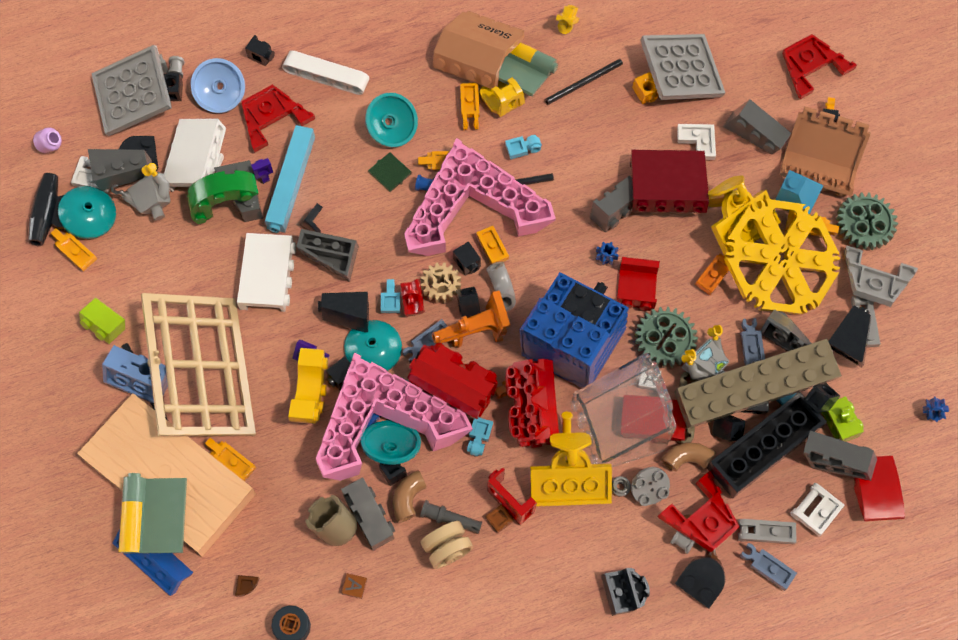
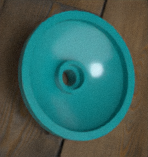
M384 93L374 98L368 105L365 123L370 136L377 143L386 147H399L408 143L415 135L418 117L414 106L407 98L397 93ZM386 119L390 121L389 125L386 124Z
M81 186L68 191L62 197L58 207V216L62 226L70 234L83 239H94L105 235L113 227L116 219V207L111 197L104 191L91 186ZM86 205H89V206H91L92 208H91V209H86L85 206H86Z
M369 320L368 332L352 329L348 333L344 344V352L350 363L354 353L361 356V359L369 363L373 362L389 371L400 359L402 342L400 335L390 324L379 320ZM373 340L376 343L374 345H370L369 342Z
M386 420L374 423L364 431L361 437V447L370 459L381 464L396 465L407 462L418 454L421 448V437L415 429Z

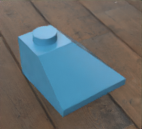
M789 170L775 200L806 204L803 209L809 206L808 214H810L824 185Z

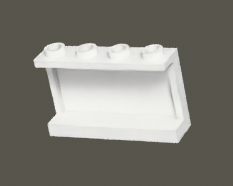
M179 119L164 172L165 179L170 184L169 191H174L175 187H190L197 180L215 172L214 167L217 165L226 127L219 119Z
M246 233L237 299L240 310H248V306L280 308L281 312L286 311V306L290 304L288 288L292 287L290 271L294 270L292 255L296 254V243L293 242L292 236Z

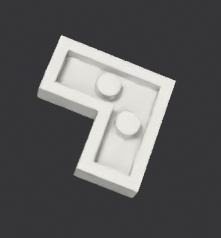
M678 124V143L696 144V151H705L706 160H715L714 125Z

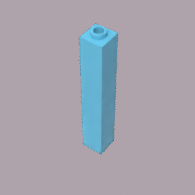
M295 126L265 219L267 229L271 232H286L315 140L312 128Z

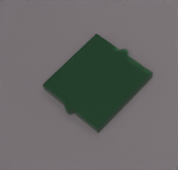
M391 152L381 160H377V163L368 170L389 192L394 190L399 184L402 185L403 181L412 174Z

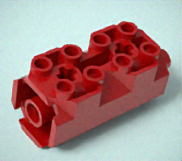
M440 342L430 346L423 345L419 352L420 356L417 359L414 358L409 366V369H411L407 377L409 382L475 419L481 417L491 402V395L494 396L498 382L495 372L483 368L475 361L464 364L461 361L463 357L459 352L452 351Z
M531 359L514 362L507 368L505 376L506 391L511 398H514L515 405L510 408L508 415L511 435L517 438L519 447L530 446V448L542 447V444L551 445L550 436L559 433L553 360L538 359V361H533Z

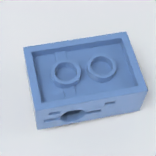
M114 345L102 364L103 382L154 403L150 367L147 363L148 359L143 355L133 354ZM160 363L159 371L162 395H164L168 383L166 367Z

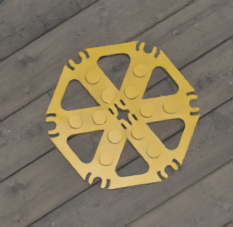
M763 199L757 202L759 209L756 208L754 203L749 205L727 236L725 241L729 242L724 244V247L731 249V252L724 253L726 257L724 261L743 299L746 298L748 303L754 298L756 300L754 308L761 306L759 309L761 311L773 312L775 309L786 314L801 315L808 312L806 305L810 310L815 309L820 305L839 272L834 271L840 269V267L833 264V261L840 260V257H838L840 254L821 216L817 217V212L810 216L808 214L810 207L808 206L803 209L806 204ZM775 208L791 210L796 214L784 236L773 216ZM749 220H753L764 244L741 240L740 233ZM812 228L819 230L827 246L825 252L799 249ZM783 252H785V253H784V254H785V255H784V258H785V259L782 260V261H780V257H781V256H780L779 254H782ZM739 262L765 265L752 285L746 282L739 268ZM801 270L824 272L826 274V279L817 293L811 292ZM780 279H782L793 301L792 305L774 303L770 299V295Z

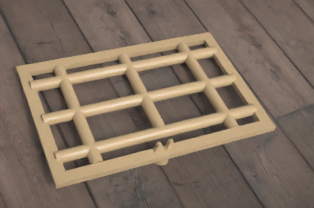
M142 293L141 300L149 358L147 363L150 367L158 436H255L256 432L236 299ZM151 302L158 304L159 316L152 315ZM166 303L186 304L188 317L167 316ZM194 305L214 306L216 319L196 318ZM222 306L228 307L230 319H224ZM154 323L160 324L170 404L163 403L159 371L161 360L158 357L159 351H157ZM168 324L189 325L194 360H173ZM197 325L217 326L222 361H202ZM225 327H231L236 362L230 361ZM174 368H195L200 405H179ZM203 369H223L228 405H208ZM231 369H237L242 405H236ZM165 413L172 414L173 427H166ZM180 413H201L203 427H181ZM209 413H230L232 427H211ZM238 413H244L246 427H240Z

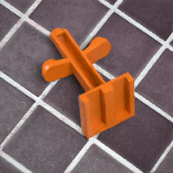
M500 291L492 292L485 307L486 311L469 318L463 316L457 323L432 332L433 342L445 343L452 341L453 347L459 348L462 347L463 337L485 330H492L495 342L503 341L502 335H506V328L510 327V322Z

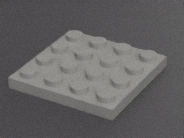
M705 34L642 36L640 41L660 100L715 98L725 95V90Z
M154 45L92 73L104 132L108 136L172 108L158 50Z

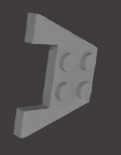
M846 245L844 256L853 295L891 307L914 277L918 268L901 263L897 276L860 264L863 250Z

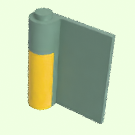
M520 43L505 57L499 71V81L509 85L507 80L513 77L524 93L533 96L551 73L554 74L558 68L557 59Z
M128 473V477L123 478L118 553H183L187 478L146 479L141 477L140 473Z

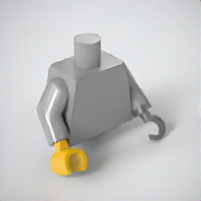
M150 163L141 169L146 177L128 188L125 192L123 190L116 191L114 187H118L117 184L112 185L111 191L117 195L121 194V198L136 208L141 214H152L154 220L157 221L165 217L162 208L171 201L169 195L170 184L165 179L164 174L156 172V165Z

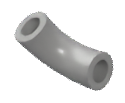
M504 262L493 263L486 270L494 290L501 293L506 311L511 310L515 306L516 298L510 276Z

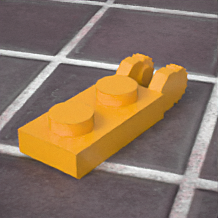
M462 83L460 84L463 130L468 128L467 118L474 117L475 130H479L478 84Z

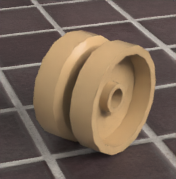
M460 521L448 523L429 533L421 540L425 553H432L429 561L434 569L445 567L459 560L473 549L469 537H462L465 530Z

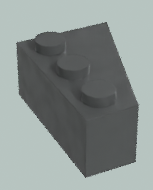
M88 149L93 182L101 191L110 189L114 184L120 186L143 179L146 176L142 173L141 169L145 165L152 163L145 150Z
M631 176L615 185V189L611 193L608 191L604 193L603 196L605 198L600 201L596 199L592 203L590 219L605 233L610 228L614 229L622 217L626 218L632 212L633 192Z

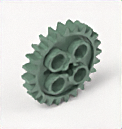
M862 192L859 196L853 194L851 198L848 197L841 204V208L837 211L838 216L836 220L839 221L837 226L842 227L839 234L845 233L846 235L843 239L849 238L850 245L855 242L856 248L863 245L864 250L868 246L871 250H874L876 246L880 249L883 244L886 246L889 240L891 241L897 231L896 226L898 222H895L897 215H892L895 209L888 208L890 203H883L885 198L878 200L877 194L874 198L871 197L869 192L866 197Z
M659 307L658 312L652 309L651 315L645 313L644 318L640 319V324H637L636 327L638 331L635 332V337L638 339H636L635 344L640 345L638 351L644 350L643 358L649 356V363L655 360V366H658L661 362L663 368L666 367L667 363L673 368L675 362L680 366L682 363L681 357L685 355V351L696 349L697 345L695 343L698 337H695L697 330H692L695 325L694 323H688L690 317L683 318L684 312L678 315L676 308L673 312H670L669 307H667L666 311ZM664 322L667 324V327H662L659 323ZM675 324L676 327L671 331L670 336L666 338L662 347L657 350L656 348L662 342L663 337L667 335L672 325ZM675 333H682L684 337L679 338ZM648 337H655L657 341L652 342ZM665 347L672 348L674 352H667Z

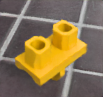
M568 4V6H564L562 13L557 14L556 20L559 21L557 27L560 33H570L573 25L578 23L579 17H576L578 7Z

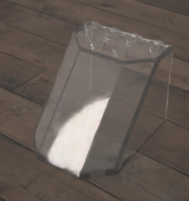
M648 353L642 354L573 393L572 400L570 401L573 412H577L578 415L577 424L579 429H583L584 433L591 436L592 444L586 448H590L592 454L590 455V461L592 464H611L614 467L665 451L676 429V422L672 414L673 405L657 363L651 361Z

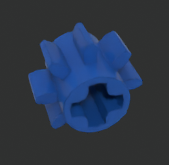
M602 242V247L596 248V252L599 253L596 256V260L600 259L602 265H612L613 259L618 260L619 255L616 253L619 248L612 245L613 242L606 244Z
M936 396L930 400L926 399L923 413H927V420L932 419L938 422L942 418L946 419L945 412H949V407L945 405V399L940 400Z

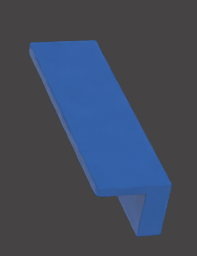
M119 529V531H118V533H117V535H116V537H115V539H114V541H113V543H112V544H114L118 549H119L120 529ZM123 553L169 596L175 594L182 581L193 574V571L173 553Z

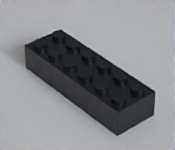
M801 392L797 393L710 461L707 469L712 472L715 479L732 498H735L808 439L810 431L818 432L826 424L827 421L821 414L817 413L804 401L805 397Z

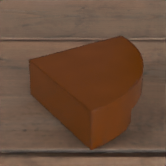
M238 575L235 596L242 597L250 594L257 587L260 578Z

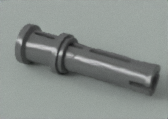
M425 500L420 514L421 518L425 516L436 520V523L460 521L464 529L479 534L482 521L448 511L443 505L440 507Z

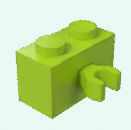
M846 396L838 399L830 411L821 412L827 421L826 423L833 437L845 442L858 438L864 432L863 423L855 415L854 406L851 401H848Z

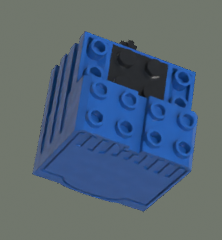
M559 272L545 296L539 298L520 328L521 356L529 360L533 359V361H538V359L553 360L555 375L589 392L626 331L629 307L604 295L608 287L603 282H598L595 288L592 289Z

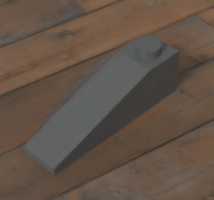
M775 309L761 329L762 336L787 352L812 344L785 313Z

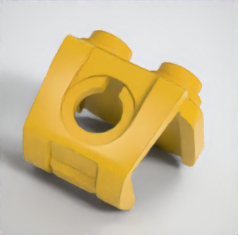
M513 77L507 80L509 85L498 80V87L495 86L490 89L483 86L480 89V96L483 101L499 117L525 104L524 93Z

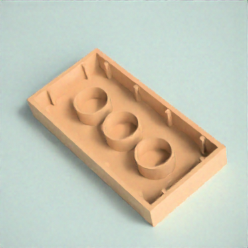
M133 393L77 453L86 463L122 492L123 478L128 477V473H140L141 477L146 479L187 478L184 543L201 557L204 556L256 495L251 486L188 436H158L155 410ZM166 420V427H173V425Z

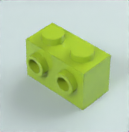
M94 298L79 312L82 327L87 330L90 329L99 340H104L108 344L125 330V319L97 298Z

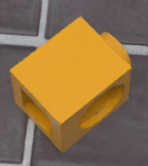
M650 72L634 79L632 88L642 104L654 102L658 98V92Z

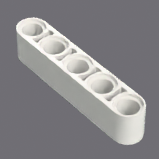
M293 50L289 51L282 65L283 70L289 74L357 95L364 93L369 81V76L362 71Z

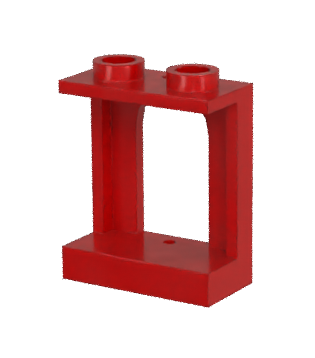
M501 468L499 471L496 469L488 477L487 491L500 505L502 504L510 516L521 526L535 513L537 502L530 497L521 506L500 484L504 480L505 469Z

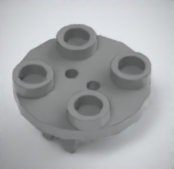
M648 467L638 472L633 478L631 493L642 506L656 504L669 496L670 480L662 469Z

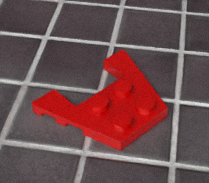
M813 34L785 48L782 52L799 99L808 96L814 91V87L805 78L811 73L830 63L836 67L842 76L857 67L856 63L846 60L845 56L840 52L836 53L831 50L828 44Z
M273 84L241 101L254 153L269 145L260 130L292 113L301 126L315 120V115L311 111L308 112L301 104L291 100L287 94Z
M711 471L707 472L695 483L709 500L694 514L686 519L671 504L657 516L660 520L709 552L714 551L739 528L729 505L725 504L720 495L722 492L719 486H716L712 479L714 476Z

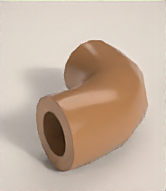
M686 442L672 447L663 455L661 462L674 472H677L687 462H694L705 469L716 452L700 443Z
M419 470L404 478L394 492L392 505L398 523L405 522L416 516L413 508V498L418 492L426 489L425 481Z

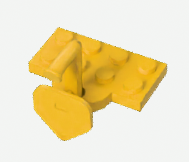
M743 175L728 178L709 191L708 189V206L722 207L723 218L712 225L711 228L723 254L731 252L729 247H724V244L729 242L725 240L746 207L754 203L756 208L759 209L758 201L770 199L767 190H761L752 197L745 187ZM774 209L773 216L777 224H779L781 222L776 213V210ZM752 219L747 222L740 233L741 240L754 243L761 237Z
M569 411L563 412L561 414L562 433L550 436L551 446L561 450L553 456L550 466L530 467L531 497L537 502L536 506L612 504V465L591 464L589 456L582 450L592 444L591 436L582 432L571 433L573 414Z

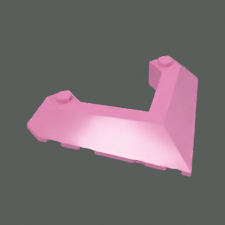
M456 138L450 153L446 156L440 171L435 176L424 197L425 199L417 209L413 221L404 235L408 252L425 256L446 252L443 233L469 196L514 220L518 237L537 233L554 222L556 218L551 202L536 195L535 191L525 184L522 185L517 182L513 176L491 161H487L484 159V156L472 148L469 149L462 144V141Z
M354 353L318 451L316 462L324 478L341 481L359 475L362 462L356 448L373 413L424 434L432 451L451 446L471 432L473 428L465 412L448 406L447 402L434 395L431 397L422 392L423 389L395 374L392 375L386 369L373 362L369 363L361 359L360 355Z

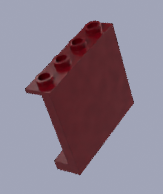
M631 149L632 212L707 213L709 195L705 151Z

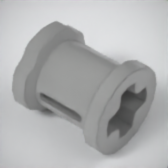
M171 56L168 60L170 67L167 73H180L182 79V66L185 61L182 57Z
M677 531L670 543L676 544L688 554L695 542Z

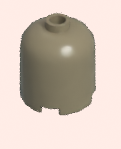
M330 495L331 497L326 499L320 497L308 510L310 515L308 520H305L307 527L327 544L342 546L355 535L357 521L352 512L338 497Z

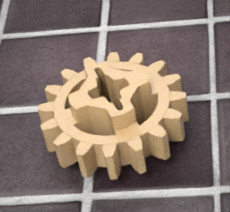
M437 262L434 268L429 265V271L424 270V276L420 278L422 282L421 289H424L423 295L429 294V300L431 301L435 298L436 303L440 299H442L443 303H446V298L452 301L453 294L457 295L456 290L461 289V283H459L461 282V276H458V270L453 271L452 265L447 268L445 262L442 266H439ZM450 277L453 279V284H451V281H449ZM428 281L432 284V288L429 287Z

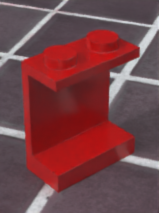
M622 257L619 270L617 302L629 307V309L632 307L640 308L643 311L655 309L657 299H655L657 273L660 261Z

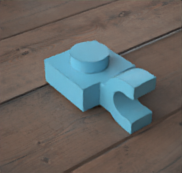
M387 279V293H381V313H400V293H395L394 279Z

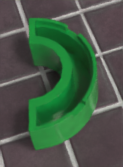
M234 170V174H225V171L207 175L197 180L188 189L187 200L191 218L195 223L203 224L213 217L212 207L227 200L248 201L259 193L255 176L250 172Z

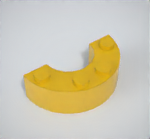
M300 348L297 390L295 399H291L288 415L290 422L315 424L319 421L320 413H323L324 402L322 401V396H326L327 385L324 384V369L327 370L328 358L324 357V350Z

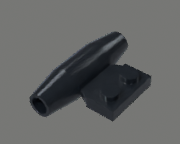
M44 173L34 195L29 217L28 242L35 246H42L52 225L59 230L67 231L62 226L58 216L59 203L64 195L58 196V176L56 174Z

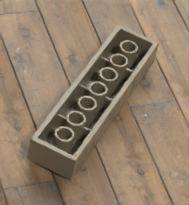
M824 339L679 387L674 393L687 429L813 388L814 385L834 381L842 375L828 339Z

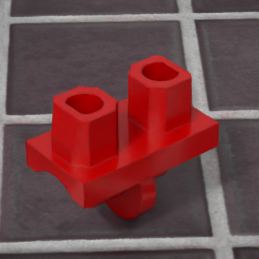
M416 279L412 282L400 283L405 315L415 316L423 314L425 310L420 280Z

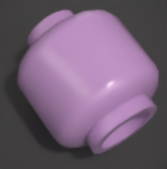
M44 128L36 132L33 138L34 146L42 153H50L57 150L62 142L59 132L53 128Z

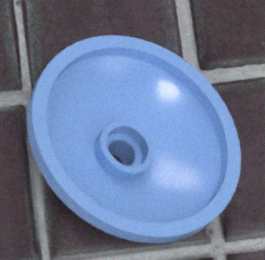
M213 58L202 62L195 69L191 78V91L195 101L202 108L214 113H224L234 109L241 102L245 93V80L235 64L225 59ZM219 83L223 84V88L221 90L218 88Z

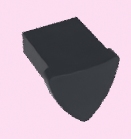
M317 203L304 219L301 226L309 231L321 233V230L313 220L323 207Z

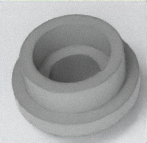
M619 476L612 480L613 494L623 497L629 493L631 484L627 478ZM622 484L624 486V489L619 490L617 488V485Z

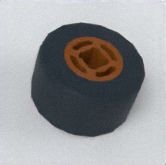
M288 605L275 613L271 628L278 640H305L310 633L311 623L303 609Z

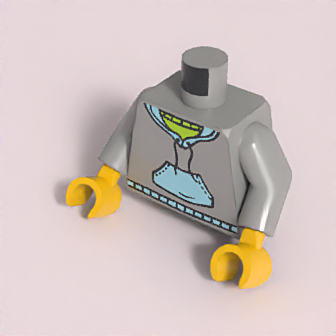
M714 325L713 328L707 330V334L712 339L709 338L697 351L693 349L686 350L685 355L681 357V360L684 362L681 368L688 372L693 380L700 381L725 372L723 369L729 364V360L722 349L721 338L718 337L723 332L721 325Z

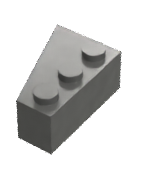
M751 99L734 110L723 126L770 154L779 151L791 135V132Z
M250 160L214 167L215 173L225 171V174H234V170L253 174ZM258 194L244 202L232 200L244 222L263 219Z
M301 229L297 243L299 252L350 282L359 248L357 241Z
M810 431L804 449V454L813 469L870 481L872 479L877 457L871 448L861 447Z
M363 477L341 489L346 503L373 551L394 540L393 533L395 529L391 521L387 522L383 515L386 513L382 505L376 503L374 499L376 495L372 487L367 486Z

